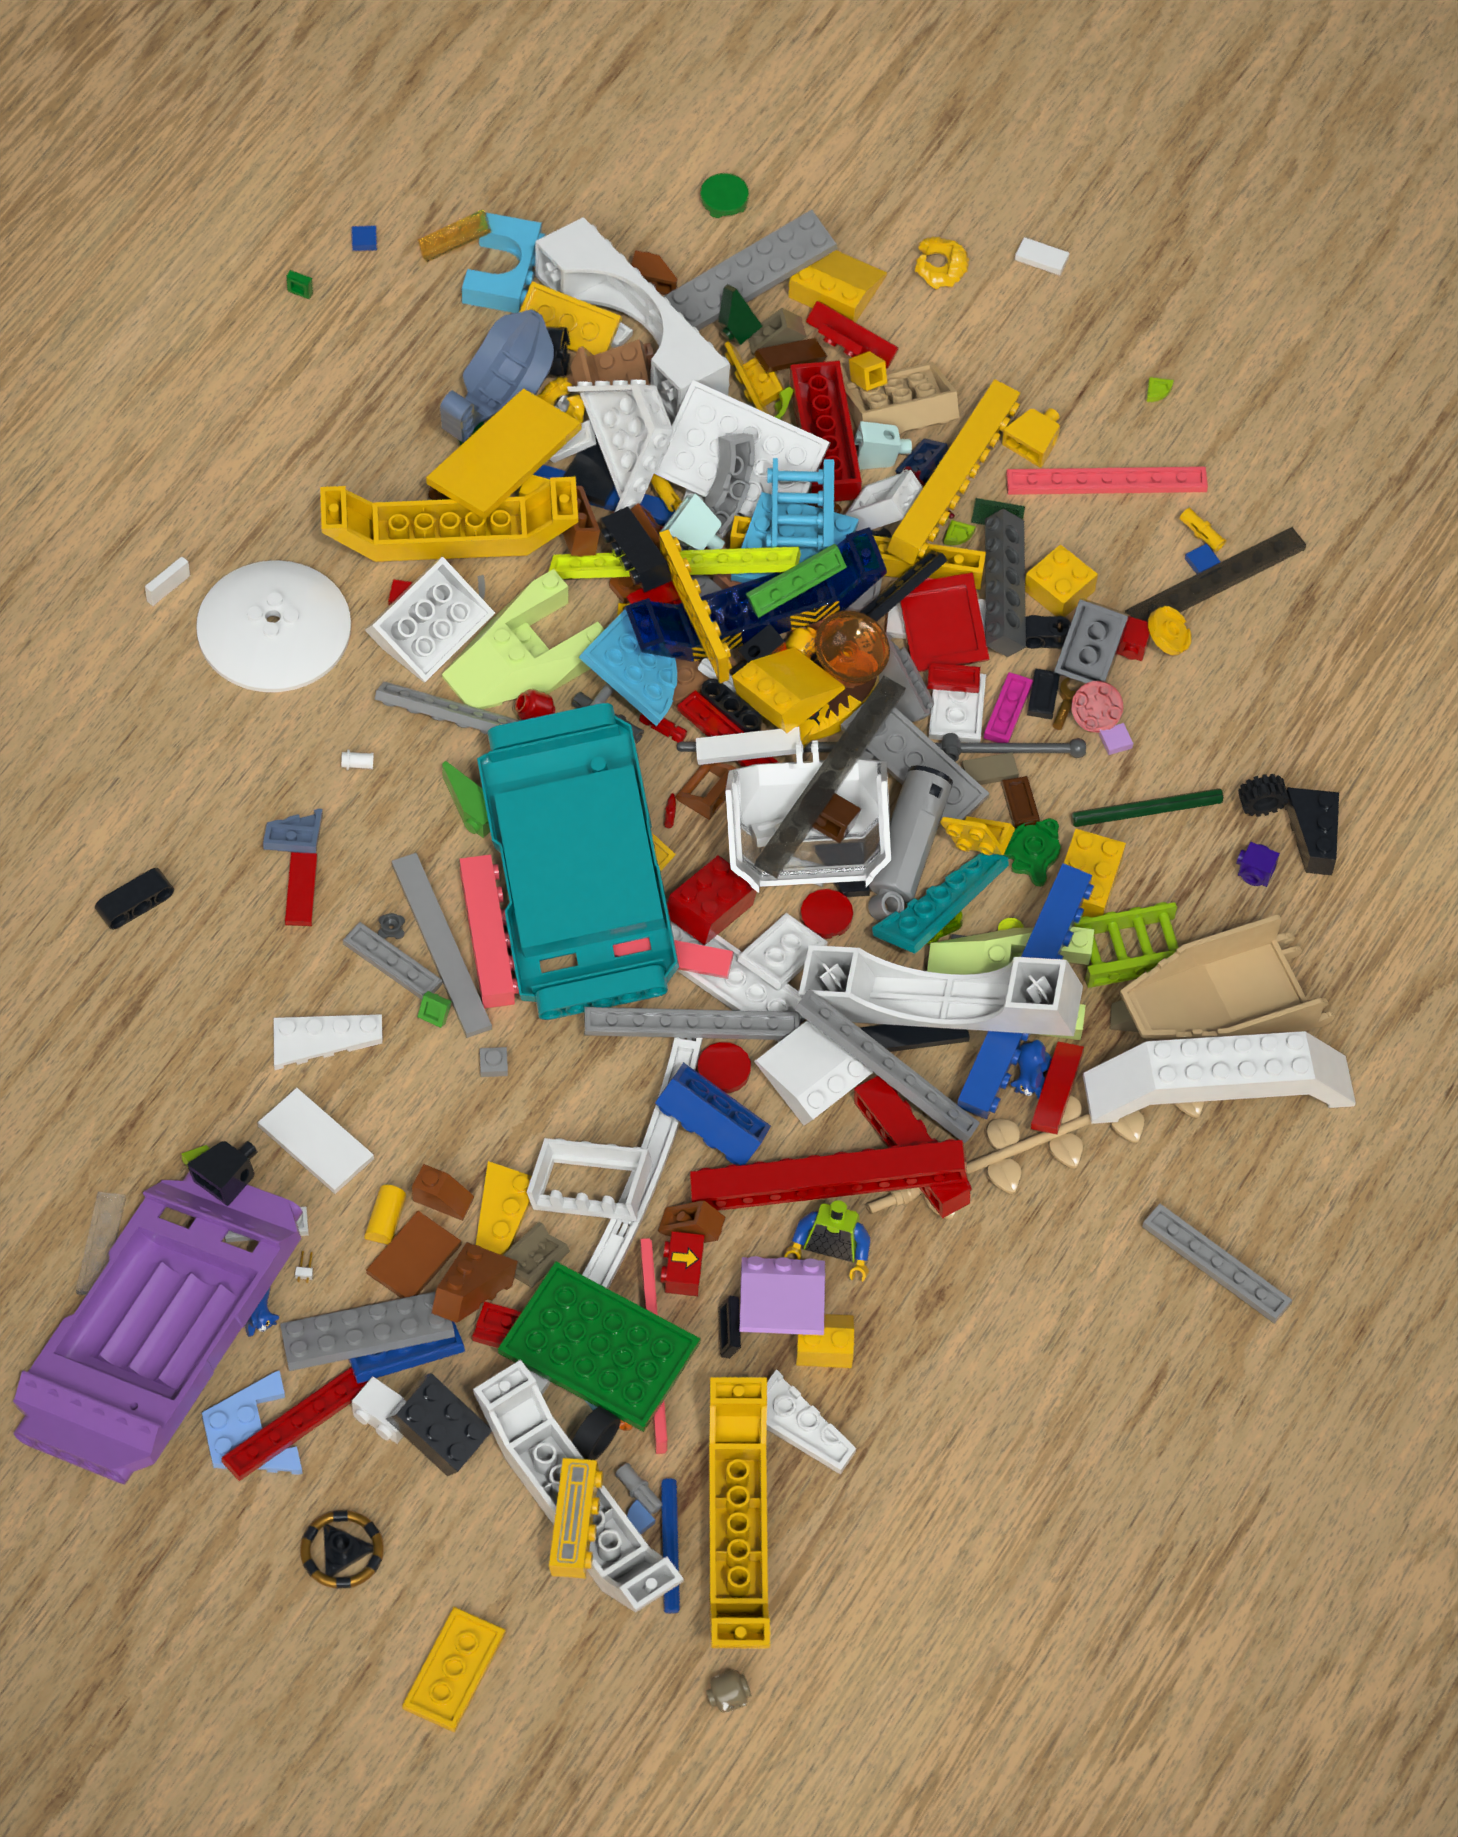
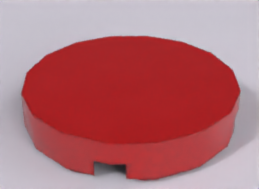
M821 889L806 897L802 903L800 916L807 928L823 939H831L832 936L845 934L851 927L853 908L849 899L839 891Z
M719 1042L710 1045L702 1051L698 1059V1073L729 1094L740 1090L746 1085L751 1074V1061L748 1054L740 1046L730 1042Z

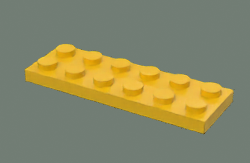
M669 529L659 532L660 551L668 563L672 582L719 683L728 681L729 670L732 669L729 657H731L729 647L726 642L721 643L719 626L716 621L712 622L709 617L711 610L707 601H702L700 598L701 589L696 579L692 580L689 574L691 567L687 558L682 559L679 553L682 550L677 537L672 538Z

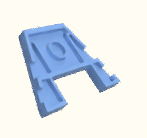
M280 1371L268 1375L202 1412L213 1468L227 1469L221 1462L222 1457L262 1429L257 1404L285 1398ZM297 1446L285 1449L258 1469L267 1470V1472L271 1473L287 1471L292 1474H302Z

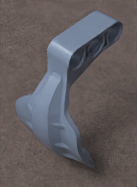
M530 309L504 315L494 323L474 358L464 370L463 381L468 392L466 398L451 390L440 405L443 430L461 442H465L480 422L494 416L523 388L534 395L537 394L550 372L554 359V347L541 314Z

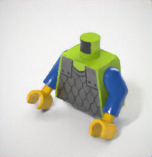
M836 1200L831 1205L821 1204L818 1211H812L800 1219L792 1238L793 1246L786 1249L785 1258L790 1253H795L798 1256L796 1260H801L802 1252L800 1248L801 1245H804V1250L854 1263L855 1259H857V1263L850 1271L849 1276L853 1280L856 1274L855 1270H859L863 1274V1282L869 1273L865 1261H868L871 1238L864 1225L860 1223L859 1214L848 1210L845 1202Z

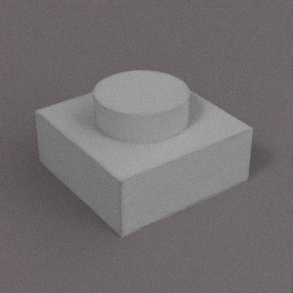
M507 1047L480 1048L481 1077L508 1076Z

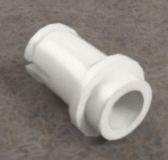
M350 750L342 752L341 767L346 768V770H349V768L373 769V753L350 752Z

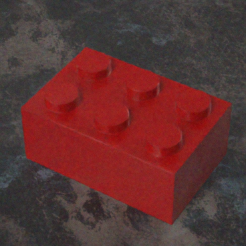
M717 855L670 894L667 903L670 920L703 945H706L753 906L757 891L746 880L731 870L729 862Z

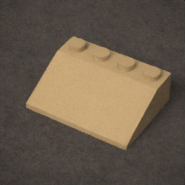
M934 362L887 372V384L865 391L851 381L844 383L848 409L857 429L860 422L897 426L900 435L907 430L924 429L928 425L936 423L945 424L959 418L957 391Z

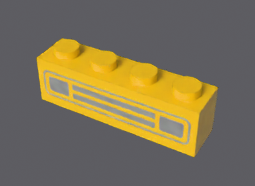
M563 1458L549 1560L551 1576L586 1579L587 1569H592L593 1552L589 1551L590 1542H595L597 1526L593 1524L594 1515H599L600 1498H597L596 1495L597 1488H602L603 1471H599L597 1460Z

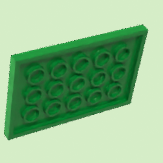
M555 1261L499 1346L498 1354L515 1363L521 1360L531 1372L596 1407H603L619 1417L620 1420L644 1432L700 1345L701 1338Z

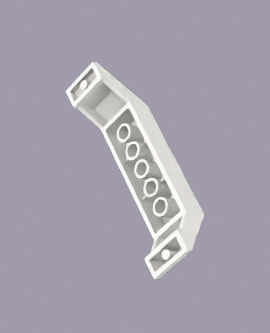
M1306 1031L1146 1041L1083 1073L1091 1124L1118 1122L1120 1118L1146 1106L1156 1104L1308 1094L1327 1103L1328 1108L1352 1107L1356 1104L1346 1056Z
M519 1360L474 1388L473 1393L505 1460L554 1525L563 1458H584L552 1417L536 1380L523 1362ZM603 1485L602 1488H597L596 1497L600 1498L599 1515H594L593 1524L597 1526L595 1542H590L589 1551L593 1552L592 1569H587V1571L604 1593L632 1611L637 1612L682 1583L683 1577L668 1557L664 1558L647 1545Z

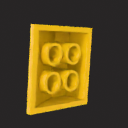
M835 250L790 278L788 298L811 308L814 307L817 301L822 302L857 322L886 278L887 272Z
M795 647L752 660L732 675L737 695L785 733H789L795 727L800 726L845 690V686Z

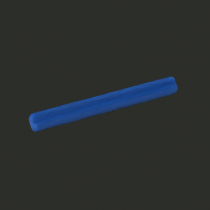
M666 1478L661 1481L663 1557H668L679 1572L677 1481L673 1478ZM679 1585L664 1594V1611L667 1614H676L680 1611Z

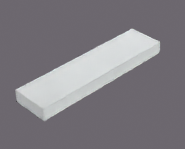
M795 727L789 733H785L782 729L696 738L698 765L796 754V742L801 741L800 728Z

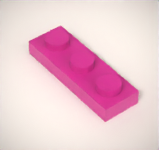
M1011 672L1008 673L984 732V739L997 743L1010 742L1031 690L1033 679Z

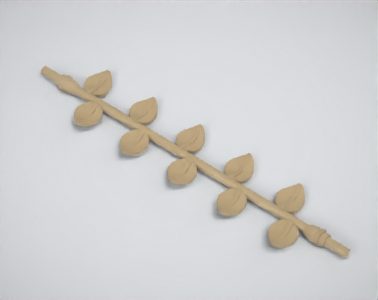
M1070 1095L1058 1135L1042 1132L1020 1142V1131L1014 1122L1004 1119L992 1120L988 1125L987 1137L990 1144L998 1151L967 1163V1173L971 1174L988 1167L987 1174L991 1182L1001 1190L1009 1194H1015L1021 1178V1168L1017 1162L1007 1158L1049 1141V1149L1052 1155L1064 1165L1075 1169L1078 1167L1081 1159L1083 1143L1078 1136L1070 1132L1090 1125V1113L1080 1117L1081 1104L1078 1099ZM1205 1101L1174 1104L1187 1115L1199 1118ZM1135 1111L1120 1118L1118 1122H1111V1125L1120 1136L1132 1143H1138L1144 1128V1117L1139 1111ZM919 1188L893 1190L891 1195L867 1204L869 1212L873 1214L893 1205L905 1206L919 1197L922 1191ZM925 1196V1200L929 1208L939 1215V1213L935 1210V1208L932 1206V1204ZM956 1212L946 1216L945 1219L952 1220Z

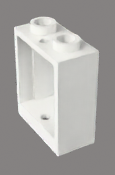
M911 470L868 484L862 489L845 515L859 519L856 528L859 534L902 520L923 487Z

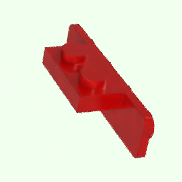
M819 301L815 303L806 320L809 325L818 329V333L825 336L823 340L835 347L837 344L845 348L843 352L851 357L870 351L885 361L886 369L889 368L899 350L896 345Z

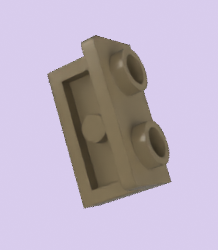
M538 1222L503 1256L518 1261L514 1278L532 1288L550 1271L555 1261L559 1262L570 1250L566 1243L549 1235L544 1224Z

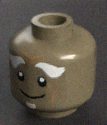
M735 1670L713 1677L710 1681L711 1689L706 1690L711 1706L717 1705L723 1713L746 1706L748 1703L747 1697L751 1696L745 1675H739Z

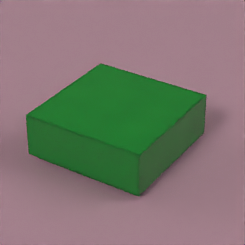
M290 270L286 275L287 291L310 299L313 294L312 278Z

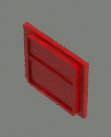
M973 572L925 580L900 601L909 654L918 672L928 671L929 662L966 665L989 661Z

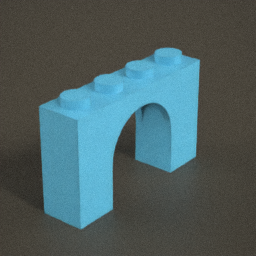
M485 212L479 229V246L509 252L520 262L513 270L502 274L467 269L462 286V303L518 313L528 292L527 287L534 280V271L532 270L533 266L535 267V241L545 237V233H542V223Z

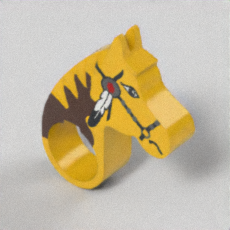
M857 650L845 651L828 664L826 672L835 679L847 671H861L870 676L871 679L865 684L855 686L854 688L845 687V690L798 726L800 728L803 749L812 740L825 738L841 731V724L879 690V668L876 660L871 655Z

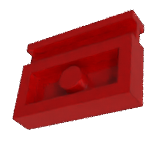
M484 1301L475 1332L472 1335V1341L499 1348L522 1312Z

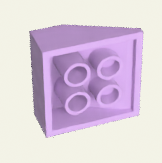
M758 1256L742 1257L740 1332L824 1335L825 1261L816 1259L796 1260L785 1257L778 1259L761 1258Z

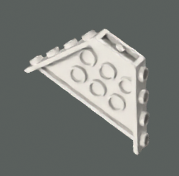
M614 380L613 385H610L609 381H595V386H592V382H577V386L567 387L569 392L580 393L620 498L615 512L625 507L631 509L636 504H641L661 456L667 453L666 445L673 431L657 387L646 385V380H631V385H628V381Z

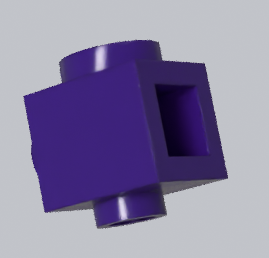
M1250 842L1247 850L1242 849L1236 864L1240 865L1238 876H1241L1246 883L1252 886L1263 885L1267 887L1276 869L1280 853L1269 849L1265 845Z

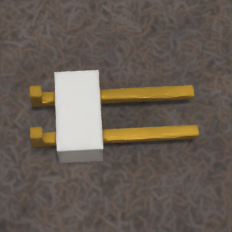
M302 1251L300 1267H296L295 1278H297L298 1282H300V1279H306V1283L312 1280L313 1268H311L313 1252L310 1253L308 1268L302 1267L304 1251Z

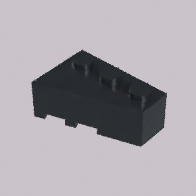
M1287 787L1289 800L1287 805H1284V808L1288 812L1291 821L1290 826L1297 839V847L1305 872L1332 875L1337 859L1339 792Z

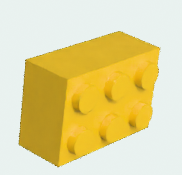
M1075 828L1064 864L1092 875L1091 884L1094 885V889L1090 899H1084L1081 908L1084 909L1082 917L1102 916L1106 912L1123 860L1126 843Z

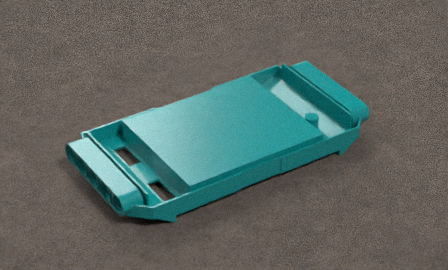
M600 703L490 728L487 734L491 751L477 758L491 839L495 849L501 853L510 901L505 909V917L521 1000L536 1002L539 1018L542 1020H552L584 1013L585 1007L608 1008L666 994L668 992L667 983L678 970L679 962L662 874L653 841L652 823L632 726L615 716L612 704ZM645 938L650 939L652 950L615 957L613 945ZM576 953L578 966L542 973L540 961Z

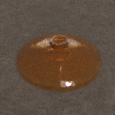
M839 611L828 616L817 629L814 641L816 655L824 669L835 678L848 683H865L875 679L885 669L890 657L889 641L881 626L869 616L856 611ZM843 652H847L850 657L846 656Z

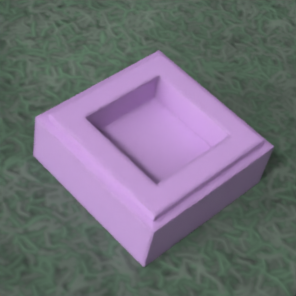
M1124 723L1115 725L1110 730H1100L1099 736L1108 755L1133 748V742Z

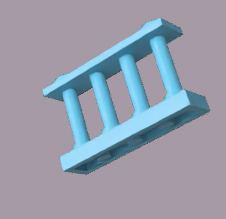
M773 458V468L767 469V483H772V533H767L766 548L777 546L818 547V550H824L833 545L834 459H824L823 469H818V472L778 471V458ZM778 481L818 482V484H823V491H818V493L778 492ZM778 503H815L818 506H823V513H818V515L777 514ZM777 524L818 525V528H823V535H818V537L777 536Z

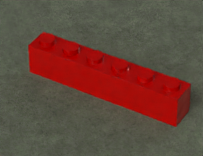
M879 1076L854 1088V1104L888 1148L895 1145L902 1147L912 1146L921 1142L938 1143L935 1138L932 1139L929 1136L923 1121L915 1118L909 1103L906 1100L902 1101L898 1096L897 1090ZM969 1181L919 1187L942 1219L970 1204L972 1187Z

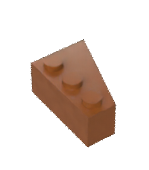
M466 1242L437 1286L432 1314L456 1323L460 1322L478 1310L481 1303L487 1299L489 1301L493 1300L498 1292L503 1289L508 1290L513 1286L518 1261Z

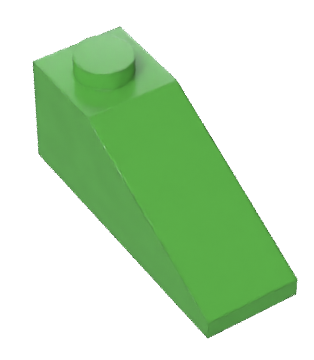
M447 761L443 762L442 776L466 829L472 834L477 833L484 838L490 833L483 789Z

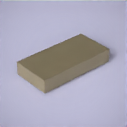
M1013 752L962 761V769L980 785L1001 782L1002 780L1018 778L1019 776Z

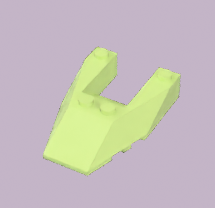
M553 569L532 581L496 614L442 673V678L465 705L482 710L500 706L505 701L517 699L521 693L528 689H535L548 694L591 669L579 659V656L605 629L599 622H596L552 649H548L530 625L568 604V585Z
M1034 927L1012 928L930 943L927 972L968 975L987 973L1004 968L1012 962L1014 957L1022 956ZM1072 927L1070 931L1074 932L1070 945L1068 947L1063 946L1060 955H1063V960H1067L1069 963L1089 965L1094 929ZM1080 1004L1074 1036L1036 1035L1081 1040L1086 1005Z

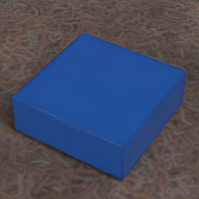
M352 226V251L377 250L376 226Z
M1207 544L1185 555V560L1198 577L1220 567L1221 561Z

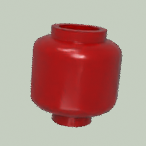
M528 689L521 693L515 704V709L521 720L554 714L556 710L553 698L549 694L535 689Z

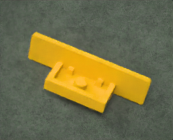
M727 341L724 343L728 350L725 355L730 364L736 366L737 371L734 373L741 384H745L747 388L744 390V394L750 403L754 402L756 409L769 414L766 406L778 399L779 393L784 390L776 372L766 373L756 357L744 364L737 349Z

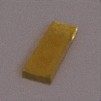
M482 209L418 239L423 259L429 262L492 231L487 214Z

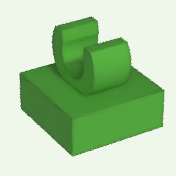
M427 991L423 995L418 1018L442 1028L446 1024L451 1000Z

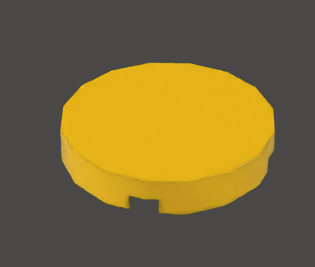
M1170 606L1158 608L1150 614L1148 618L1150 635L1163 652L1169 655H1179L1189 649L1191 631L1190 628L1186 629L1184 624L1186 620L1183 615Z

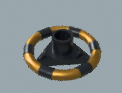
M348 1510L329 1512L317 1518L308 1526L300 1546L301 1560L308 1574L318 1583L335 1589L352 1588L370 1579L380 1566L384 1553L383 1539L375 1524L366 1516ZM332 1522H354L364 1528L371 1538L373 1545L328 1524ZM323 1527L326 1574L320 1571L311 1557V1544L319 1530ZM373 1552L366 1568L352 1577H333Z

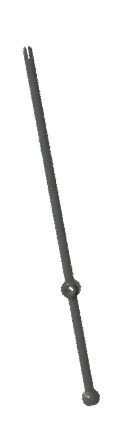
M947 733L943 736L941 743L934 742L955 762L958 761L961 753H1070L1072 757L1077 759L1086 755V742L1080 738H1075L1070 743H961L955 733ZM681 741L677 743V750L680 752H697L696 742ZM812 742L804 748V752H811ZM818 742L819 752L842 750L846 742ZM848 742L854 746L861 748L856 742Z

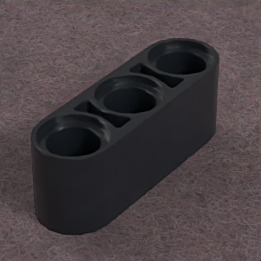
M717 679L704 681L701 687V695L743 732L761 731L762 717L759 712L725 684L719 683Z
M152 868L102 897L96 903L95 909L108 927L114 930L169 899L174 893V887L159 868Z

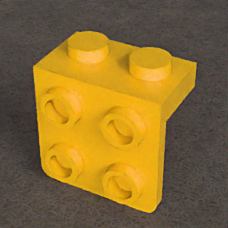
M966 816L965 820L942 817L940 821L946 830L945 832L952 838L958 849L965 852L970 850L979 851L985 855H1004L1015 830L1011 823Z

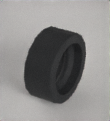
M599 1406L583 1421L572 1440V1444L585 1460H596L607 1449L619 1429L621 1422L619 1417Z

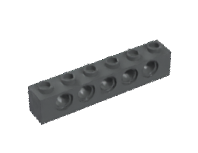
M1001 509L985 519L986 646L1009 657L1026 648L1024 520L1005 509Z

